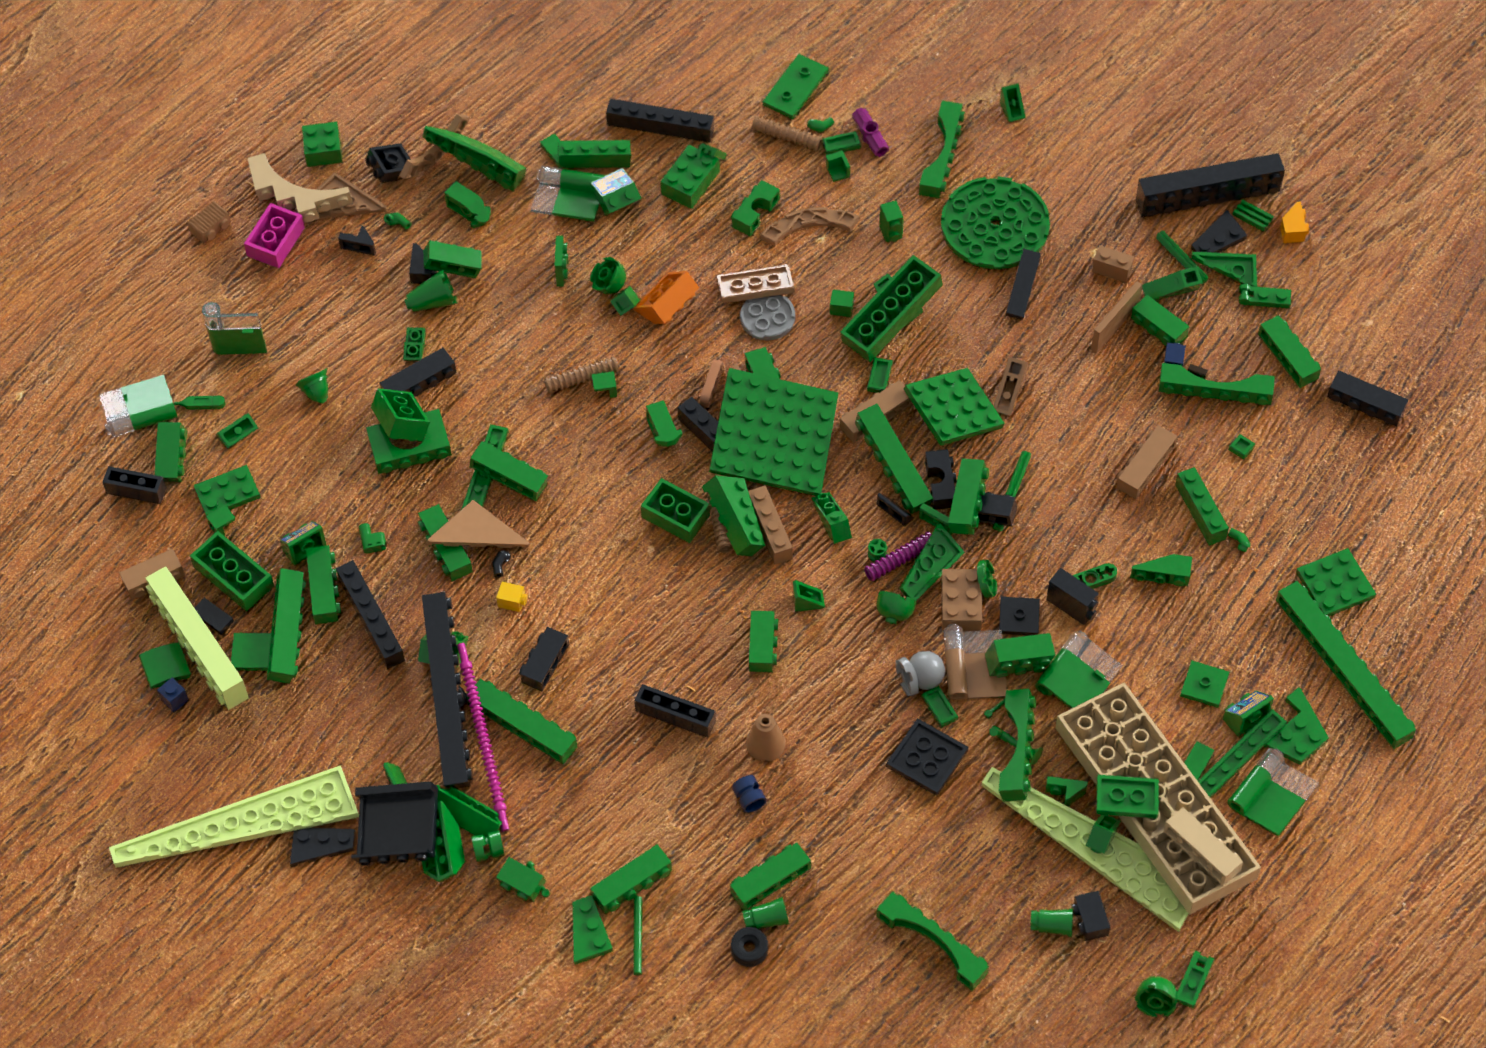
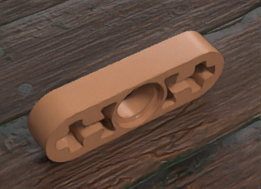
M714 359L700 396L699 404L702 407L709 408L723 370V361Z

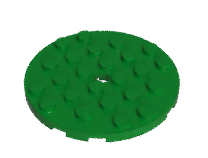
M997 176V179L977 178L958 187L949 196L941 215V230L949 248L964 261L988 269H1007L1018 266L1023 249L1040 252L1048 239L1050 229L1049 211L1040 195L1024 183L1019 184L1013 182L1011 178ZM993 220L999 221L1000 224H999V226H998V224H997V225H994V224H991V221H993Z

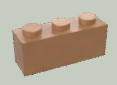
M173 548L119 572L131 600L140 598L148 593L145 587L148 585L146 577L165 566L176 581L185 576L182 565Z

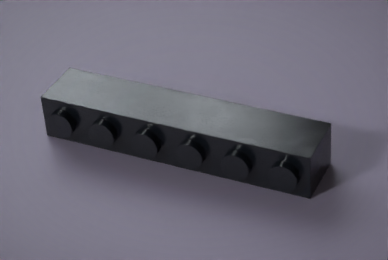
M611 98L606 110L608 126L711 143L714 132V116Z
M354 560L337 567L338 579L386 668L389 669L404 662L403 650Z

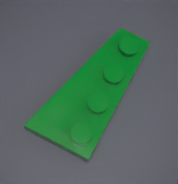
M941 523L935 527L899 588L905 597L917 601L942 576V569H949L965 553Z

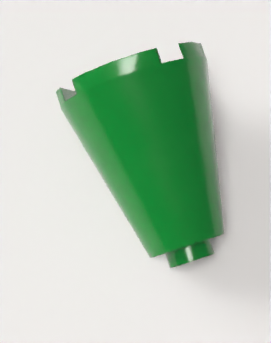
M444 270L437 272L406 295L407 299L404 300L408 310L412 309L413 312L458 303L457 297L452 295L454 289Z

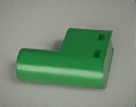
M368 523L359 525L358 528L364 553H374L386 549V539L383 532L371 533Z

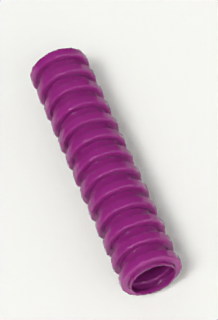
M925 532V535H920V538L916 537L915 541L911 540L910 544L906 543L905 546H900V549H895V552H890V555L886 554L885 558L881 557L880 561L876 560L874 563H870L869 566H865L864 571L867 578L874 582L881 575L884 576L886 573H890L891 570H895L896 567L899 568L901 564L904 565L906 561L909 562L911 558H916V555L919 556L931 533Z

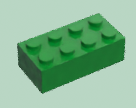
M219 531L215 532L190 555L193 567L246 612L274 587L271 574Z

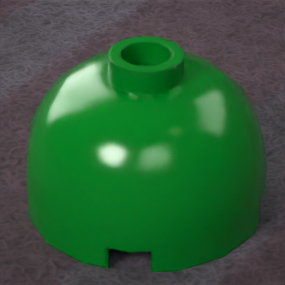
M612 257L603 258L605 261L601 264L598 262L593 268L590 281L593 283L592 288L605 295L615 294L625 284L626 270L619 261Z
M879 591L876 607L878 613L886 618L885 622L896 625L897 621L909 619L913 614L917 601L906 597L905 600L904 597L897 593Z
M1159 976L1148 977L1140 983L1136 991L1135 1000L1137 1007L1144 1014L1151 1017H1157L1156 1014H1164L1163 1017H1167L1176 1009L1177 990L1173 983L1166 978Z

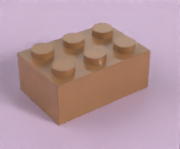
M942 569V631L981 632L982 592L978 582L977 569Z

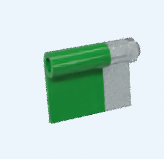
M1270 748L1232 794L1227 803L1238 814L1279 837L1318 787L1319 782L1285 764L1283 753L1279 749Z

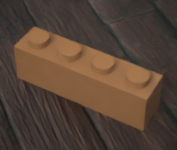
M900 380L891 383L885 390L875 393L871 399L861 402L852 411L844 413L840 418V429L855 443L865 436L862 430L859 431L855 424L858 412L878 403L886 419L889 421L911 407L913 403L904 391L905 385Z
M1159 425L1154 431L1151 430L1146 437L1147 441L1139 445L1135 457H1130L1126 469L1124 471L1121 470L1117 475V489L1137 499L1175 448L1178 436Z
M766 485L750 490L749 495L759 527L774 565L793 559V547Z

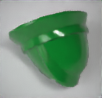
M326 368L301 379L295 385L310 400L320 404L325 403L328 399V377L326 375L328 369Z

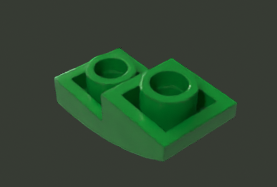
M407 327L403 361H419L423 359L426 337L425 328Z

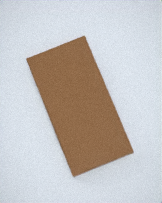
M789 265L716 275L722 303L795 293Z
M1135 282L1094 329L1091 351L1097 354L1132 314V308L1140 301L1141 283Z

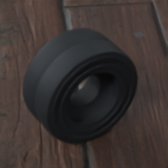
M745 927L738 930L731 940L732 957L738 964L745 967H754L761 964L768 954V941L764 933L754 927ZM746 943H753L755 945V949L751 952L746 951L743 947Z

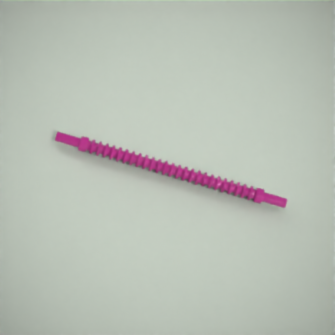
M460 643L457 645L461 659L460 669L463 671L462 676H465L463 681L466 682L464 684L467 687L466 692H469L467 697H470L468 702L471 703L469 705L472 708L471 713H474L472 715V718H475L473 723L476 724L474 726L477 729L476 734H479L477 736V739L480 740L478 744L481 745L480 750H483L481 755L484 756L482 758L485 761L483 765L486 766L485 771L488 772L486 774L489 777L487 781L490 782L488 786L492 788L490 793H493L491 798H494L492 801L495 804L494 811L499 814L498 818L502 821L501 831L504 832L509 830L505 813L507 808L506 804L503 803L505 799L502 798L503 793L500 792L502 788L499 787L501 783L498 782L499 777L496 776L498 774V771H495L497 767L494 766L496 762L492 760L494 755H491L493 750L490 749L492 747L489 744L490 739H487L489 737V734L486 733L488 729L485 728V718H482L484 716V713L481 712L483 708L480 707L481 702H478L480 697L477 696L479 692L476 691L478 689L475 686L476 681H473L475 676L472 675L474 673L471 670L473 668L472 662L468 659L465 643Z

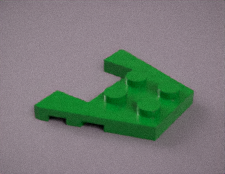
M1298 687L1286 697L1285 701L1299 714L1289 721L1264 748L1269 747L1277 751V754L1301 765L1326 744L1329 737L1303 691ZM1255 723L1250 729H1248L1244 733V735H1246L1257 723Z

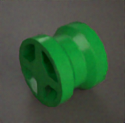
M882 539L870 541L868 544V558L870 561L875 562L876 560L880 561L881 557L885 558L887 554V544Z

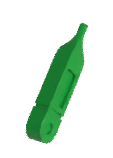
M189 396L180 402H174V405H180L189 410L222 409L225 407L226 402L223 396Z

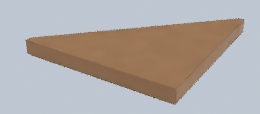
M335 172L316 189L334 190L348 187L353 200L352 204L318 213L320 219L384 212L387 210L386 205Z
M474 500L435 532L426 542L428 546H432V544H443V546L470 545V547L497 546V548H512V546L523 547L524 549H527L530 544Z

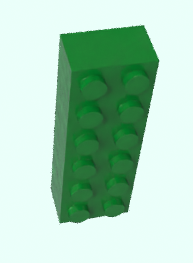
M912 255L840 331L842 342L868 362H871L943 286L941 274L915 255Z

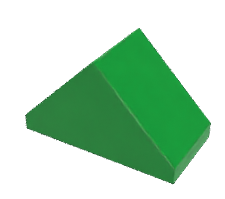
M1019 83L1001 87L1000 105L1008 122L1026 118Z
M797 580L793 581L795 612L823 609L825 607L823 590Z

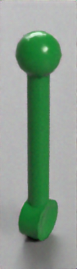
M1005 699L991 710H986L984 716L991 718L992 713L1005 704Z
M528 861L526 863V866L536 871L534 869V863L532 861ZM543 886L541 889L542 896L545 898L549 897V890Z

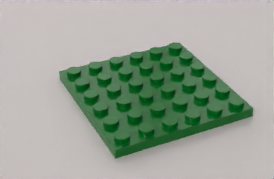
M729 368L709 472L728 477L744 478L750 482L818 496L822 492L839 392Z

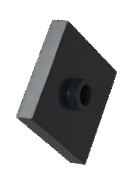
M1001 596L999 634L1038 635L1040 599Z

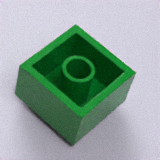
M338 122L302 126L304 155L307 167L343 163Z

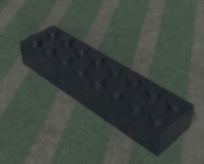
M1279 153L1140 178L1135 201L1141 217H1152L1157 214L1171 213L1173 211L1205 207L1217 203L1222 204L1227 201H1238L1265 194H1275L1281 191L1285 168Z

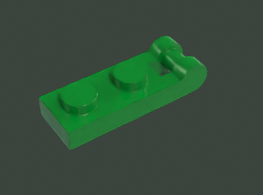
M1241 284L1239 286V292L1241 293L1239 303L1241 305L1290 309L1291 289L1255 287L1248 284Z
M1195 950L1177 992L1178 1003L1194 1009L1215 958L1210 956L1207 958L1202 956L1201 952ZM1197 962L1205 965L1204 968L1197 966Z

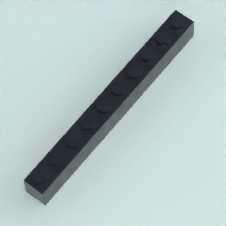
M445 592L422 595L443 783L444 787L449 790L450 787L456 789L470 787V780H473L472 769L468 768L467 762L471 761L470 751L466 749L465 742L468 741V733L463 728V723L466 722V715L464 710L461 711V704L464 703L462 691L459 692L458 686L462 682L460 672L457 673L456 666L459 665L458 654L454 653V647H457L456 636L452 635V628H455L454 618L450 616L449 609H453L451 597H447Z

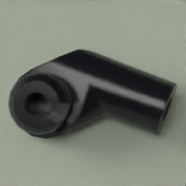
M499 551L492 561L493 573L496 578L504 575L502 564L503 562H508L511 557L508 551Z

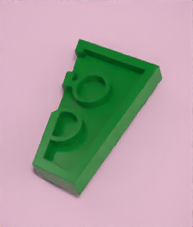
M592 895L573 901L574 965L613 951Z

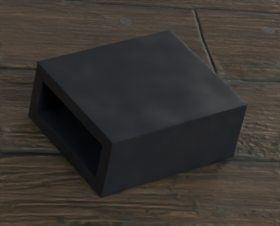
M1060 568L1049 580L1046 600L1085 625L1088 620L1092 621L1097 614L1096 608L1099 604V593Z

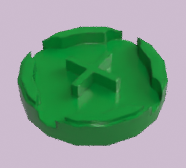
M987 559L978 562L977 576L984 597L992 598L997 594V580L993 579L992 574H995L992 563Z

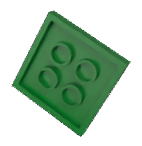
M1348 548L1301 566L1296 570L1309 595L1318 602L1321 611L1325 615L1332 616L1376 597L1374 589Z

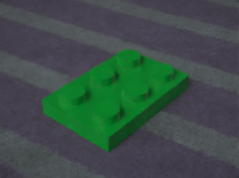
M247 465L193 485L206 516L225 504L231 510L261 498Z
M1097 775L1096 814L1158 819L1159 779Z

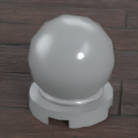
M919 651L910 660L902 657L895 661L896 673H901L903 683L900 684L907 696L916 695L918 688L923 690L933 689L944 678L945 666L943 660L931 651Z

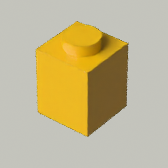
M502 582L496 597L497 606L520 612L522 605H526L528 597L525 594L524 586Z

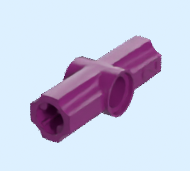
M862 107L856 109L852 113V118L862 133L863 141L869 145L875 156H884L889 151V146L881 135L878 124L872 120L866 109Z

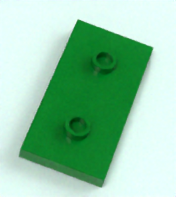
M798 54L762 101L763 106L794 119L829 72V67Z

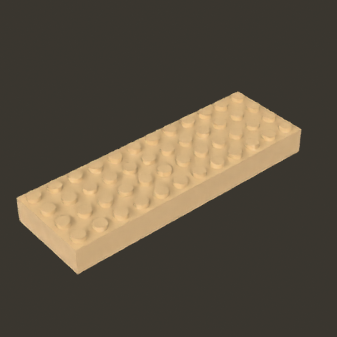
M1125 682L1057 716L1056 730L1096 785L1097 775L1159 779L1158 819L1119 817L1189 915L1258 879L1261 866ZM1181 808L1193 813L1202 825L1207 826L1217 839H1221L1226 844V847L1238 854L1241 861H1243L1240 872L1224 886L1163 832L1166 821Z

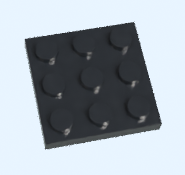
M917 718L887 761L886 767L938 796L968 752L969 747Z

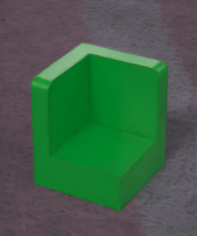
M843 150L826 155V168L833 182L850 177V164Z
M630 285L610 300L620 316L634 308L640 301Z
M832 290L829 314L851 318L854 292Z
M614 371L592 374L595 392L609 390L610 398L617 397Z
M226 504L206 516L214 533L219 531L224 536L223 527L235 521V516Z

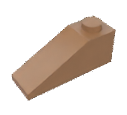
M1009 357L994 403V408L997 412L1011 416L1029 366L1027 362Z

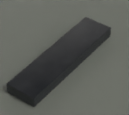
M1023 249L1005 315L1021 320L1024 319L1041 253Z

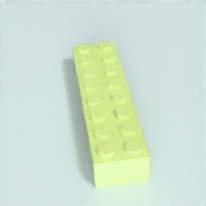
M165 566L147 576L146 581L148 585L145 587L154 606H158L163 620L166 619L168 621V627L173 634L176 633L181 647H185L188 651L189 659L192 662L195 661L198 672L202 677L205 676L208 687L211 691H215L220 705H225L230 710L249 699L243 679L167 567Z

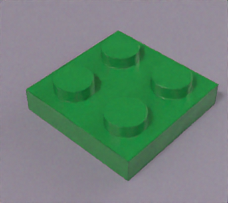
M556 236L555 275L557 287H564V280H568L567 243H564L563 236Z

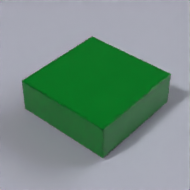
M1239 434L1228 450L1245 459L1255 447V443Z

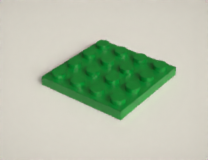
M968 368L906 384L904 387V391L940 446L1001 429L1005 424Z

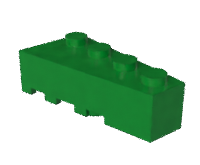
M715 475L702 486L704 492L709 493L711 497L709 502L712 508L716 507L720 515L718 519L728 531L726 535L736 554L740 556H753L762 549L765 543L745 479Z

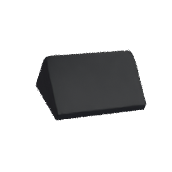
M881 493L877 494V506L903 526L908 525L914 517L888 496Z

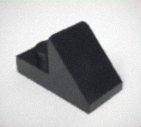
M363 225L358 236L350 233H340L338 237L340 249L375 256L374 242Z

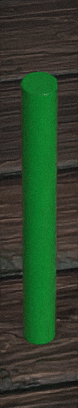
M641 896L634 897V975L642 974Z

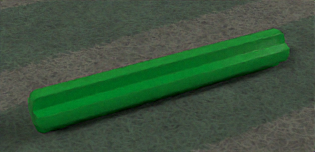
M1162 230L1157 233L1156 239L1185 269L1198 266L1165 231ZM1198 266L1204 284L1208 281V276Z

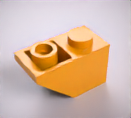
M1297 202L1282 218L1280 232L1283 243L1305 242L1306 234H1309V225L1305 223L1306 211L1302 209L1301 202Z

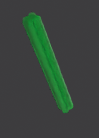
M1022 451L1005 495L1016 497L1031 458L1030 452ZM993 525V529L999 532L1004 528V525Z

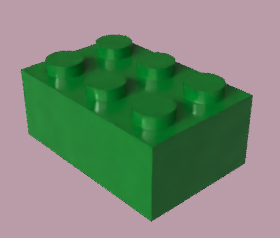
M688 145L661 180V195L692 209L719 174V158Z
M377 388L371 409L388 437L394 440L423 441L430 421L412 392Z
M663 478L659 480L641 505V518L688 543H691L710 516V503Z
M1047 633L994 640L985 653L989 676L1001 678L1013 673L1015 675H1023L1029 671H1034V673L1043 672L1056 654L1051 634Z

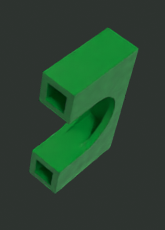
M439 409L424 412L430 424L423 442L412 449L395 447L390 442L381 424L366 427L378 474L389 473L392 470L408 468L416 464H425L429 461L444 459L452 455Z

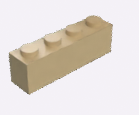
M1181 808L1166 821L1163 832L1222 886L1240 872L1243 864L1240 856L1229 850L1226 844L1221 839H1217L1207 826L1202 825L1193 813Z

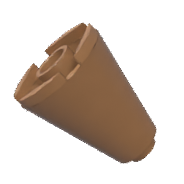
M762 714L757 717L746 738L747 751L751 757L758 761H774L784 752L786 745L785 736L772 715Z

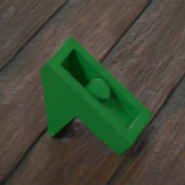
M1048 776L1045 792L1052 795H1065L1064 805L1070 806L1086 794L1088 782Z

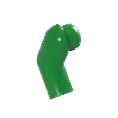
M831 117L824 121L810 119L807 122V127L821 133L835 123Z
M390 213L384 216V221L388 225H401L403 228L409 229L412 224L400 213Z
M1231 528L1228 537L1240 543L1237 547L1238 550L1244 553L1247 552L1248 547L1250 548L1251 545L1248 537L1244 533Z

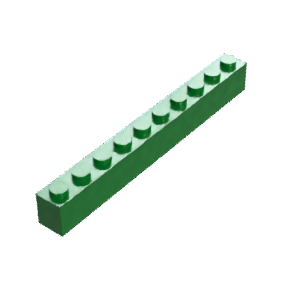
M1297 580L1279 590L1276 598L1277 603L1390 746L1395 749L1413 739L1416 732L1413 721L1408 719L1404 715L1401 706L1392 700L1389 691L1381 686L1377 676L1369 671L1365 661L1360 659L1355 653L1353 646L1345 641L1342 632L1333 626L1330 617L1321 611L1318 602L1310 597L1306 587Z

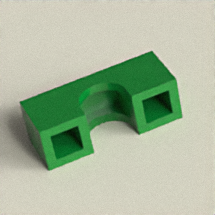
M761 180L758 185L752 188L751 194L743 199L738 210L735 209L731 215L732 228L751 237L760 225V214L755 212V210L765 209L771 212L780 200V189Z

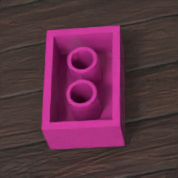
M270 203L244 243L247 257L279 268L305 228L302 215Z

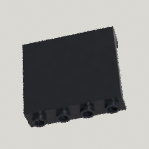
M427 781L355 788V796L360 799L357 855H351L352 859L357 861L359 865L367 866L371 865V862L389 864L390 861L405 863L409 859L427 861L428 858H435L438 787L434 783Z

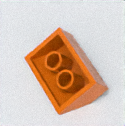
M688 271L667 272L633 309L654 324H667L672 320V315L680 311L684 307L683 304L695 296L699 286Z

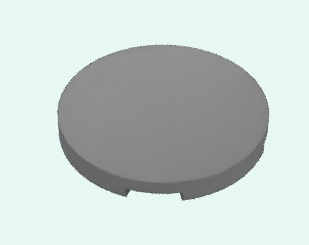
M775 295L746 300L740 311L741 325L754 338L775 340L785 336L792 329L795 322V309L792 302L786 296Z

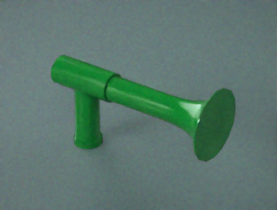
M992 726L989 731L991 736H996L1015 748L1017 747V739L997 726ZM1043 747L1039 749L1032 748L1033 757L1030 758L1031 765L1036 764L1039 760Z

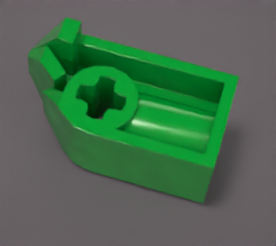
M455 181L444 192L446 206L470 221L473 229L483 226L489 221L491 208L484 206L481 197Z
M664 400L646 405V420L654 436L655 443L661 447L675 445L682 436V430H676Z

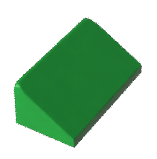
M247 413L216 433V436L228 449L257 430L258 426L250 414Z
M388 762L384 763V771L391 785L407 783L399 766Z

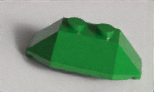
M439 801L437 802L435 858H428L427 861H422L424 874L437 882H442L457 874L465 862L459 825L445 804Z

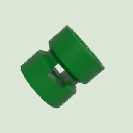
M499 830L489 832L487 836L483 834L471 836L477 862L488 860L489 856L493 858L505 856ZM486 844L489 845V848H488V849H486V848L483 849V846H484V845H486Z

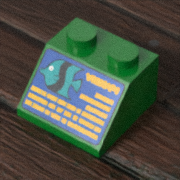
M623 168L590 183L605 216L642 199L635 183Z
M314 521L303 524L298 530L288 533L280 539L282 550L294 566L307 559L306 548L327 546L322 526Z
M1257 690L1251 694L1247 693L1238 703H1232L1225 708L1223 721L1239 737L1271 710L1274 698Z

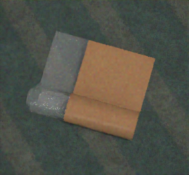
M957 624L948 625L943 630L948 697L955 700L1005 697L1007 690L1006 676L1001 678L989 676L985 653L992 642L1002 639V630L963 632V628Z

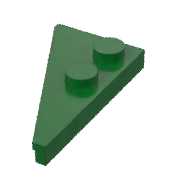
M1192 252V260L1241 284L1257 287L1256 254Z

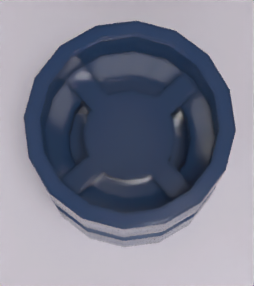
M754 775L744 776L732 785V790L736 798H740L739 804L745 813L757 811L767 802L763 791L759 789V783Z

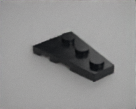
M1226 210L1192 244L1191 249L1193 252L1220 253L1246 240L1247 234L1230 212Z
M304 828L295 830L290 866L295 867L299 863L307 861L310 863L318 858L333 857L354 851L355 829Z

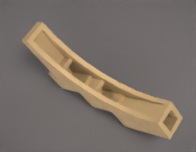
M265 153L248 158L259 201L276 197L278 206L288 210L297 208L298 213L303 217L304 223L320 219L318 213L353 203L348 187L334 190H314L299 187L280 177L268 163Z

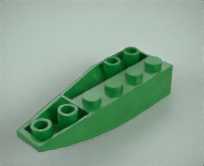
M430 126L424 127L423 138L428 143L438 146L443 152L453 155L458 161L468 164L473 170L479 171L486 175L488 179L501 184L503 188L514 192L524 179L526 167L500 151L458 133Z

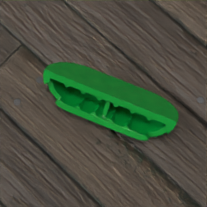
M436 785L438 787V802L442 801L461 828L475 836L480 834L487 836L489 832L499 830L502 821L498 819L499 814L454 787H450L449 790Z

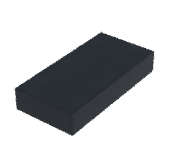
M205 597L194 607L203 622L220 635L234 622L230 615Z

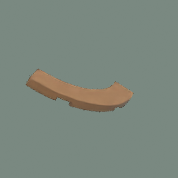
M456 114L447 130L461 134L470 117L465 114ZM434 145L423 155L407 160L399 176L404 179L418 176L420 171H427L446 153Z
M827 207L802 209L789 213L784 218L770 224L760 234V239L776 246L789 234L812 226H832L851 232L860 220V216L841 209H827Z

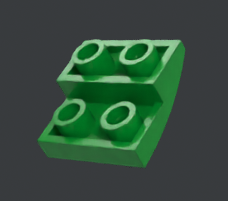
M179 642L156 647L139 654L150 689L161 687L172 677L175 680L190 678L191 673Z

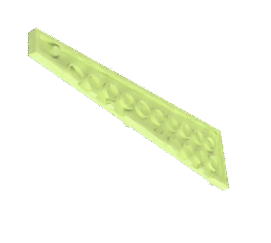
M340 765L111 846L109 849L114 865L117 868L359 817V813Z
M991 767L982 782V787L1003 801L999 793L1001 771ZM1033 788L1030 789V792H1027V800L1004 802L1176 931H1180L1189 914L1138 843L1116 832L1105 854L1095 853L1086 846V843L1096 821Z

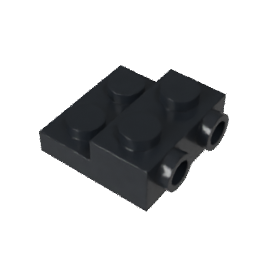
M401 143L369 148L365 158L367 166H371L373 169L374 178L379 179L381 183L397 181L406 161L411 160Z

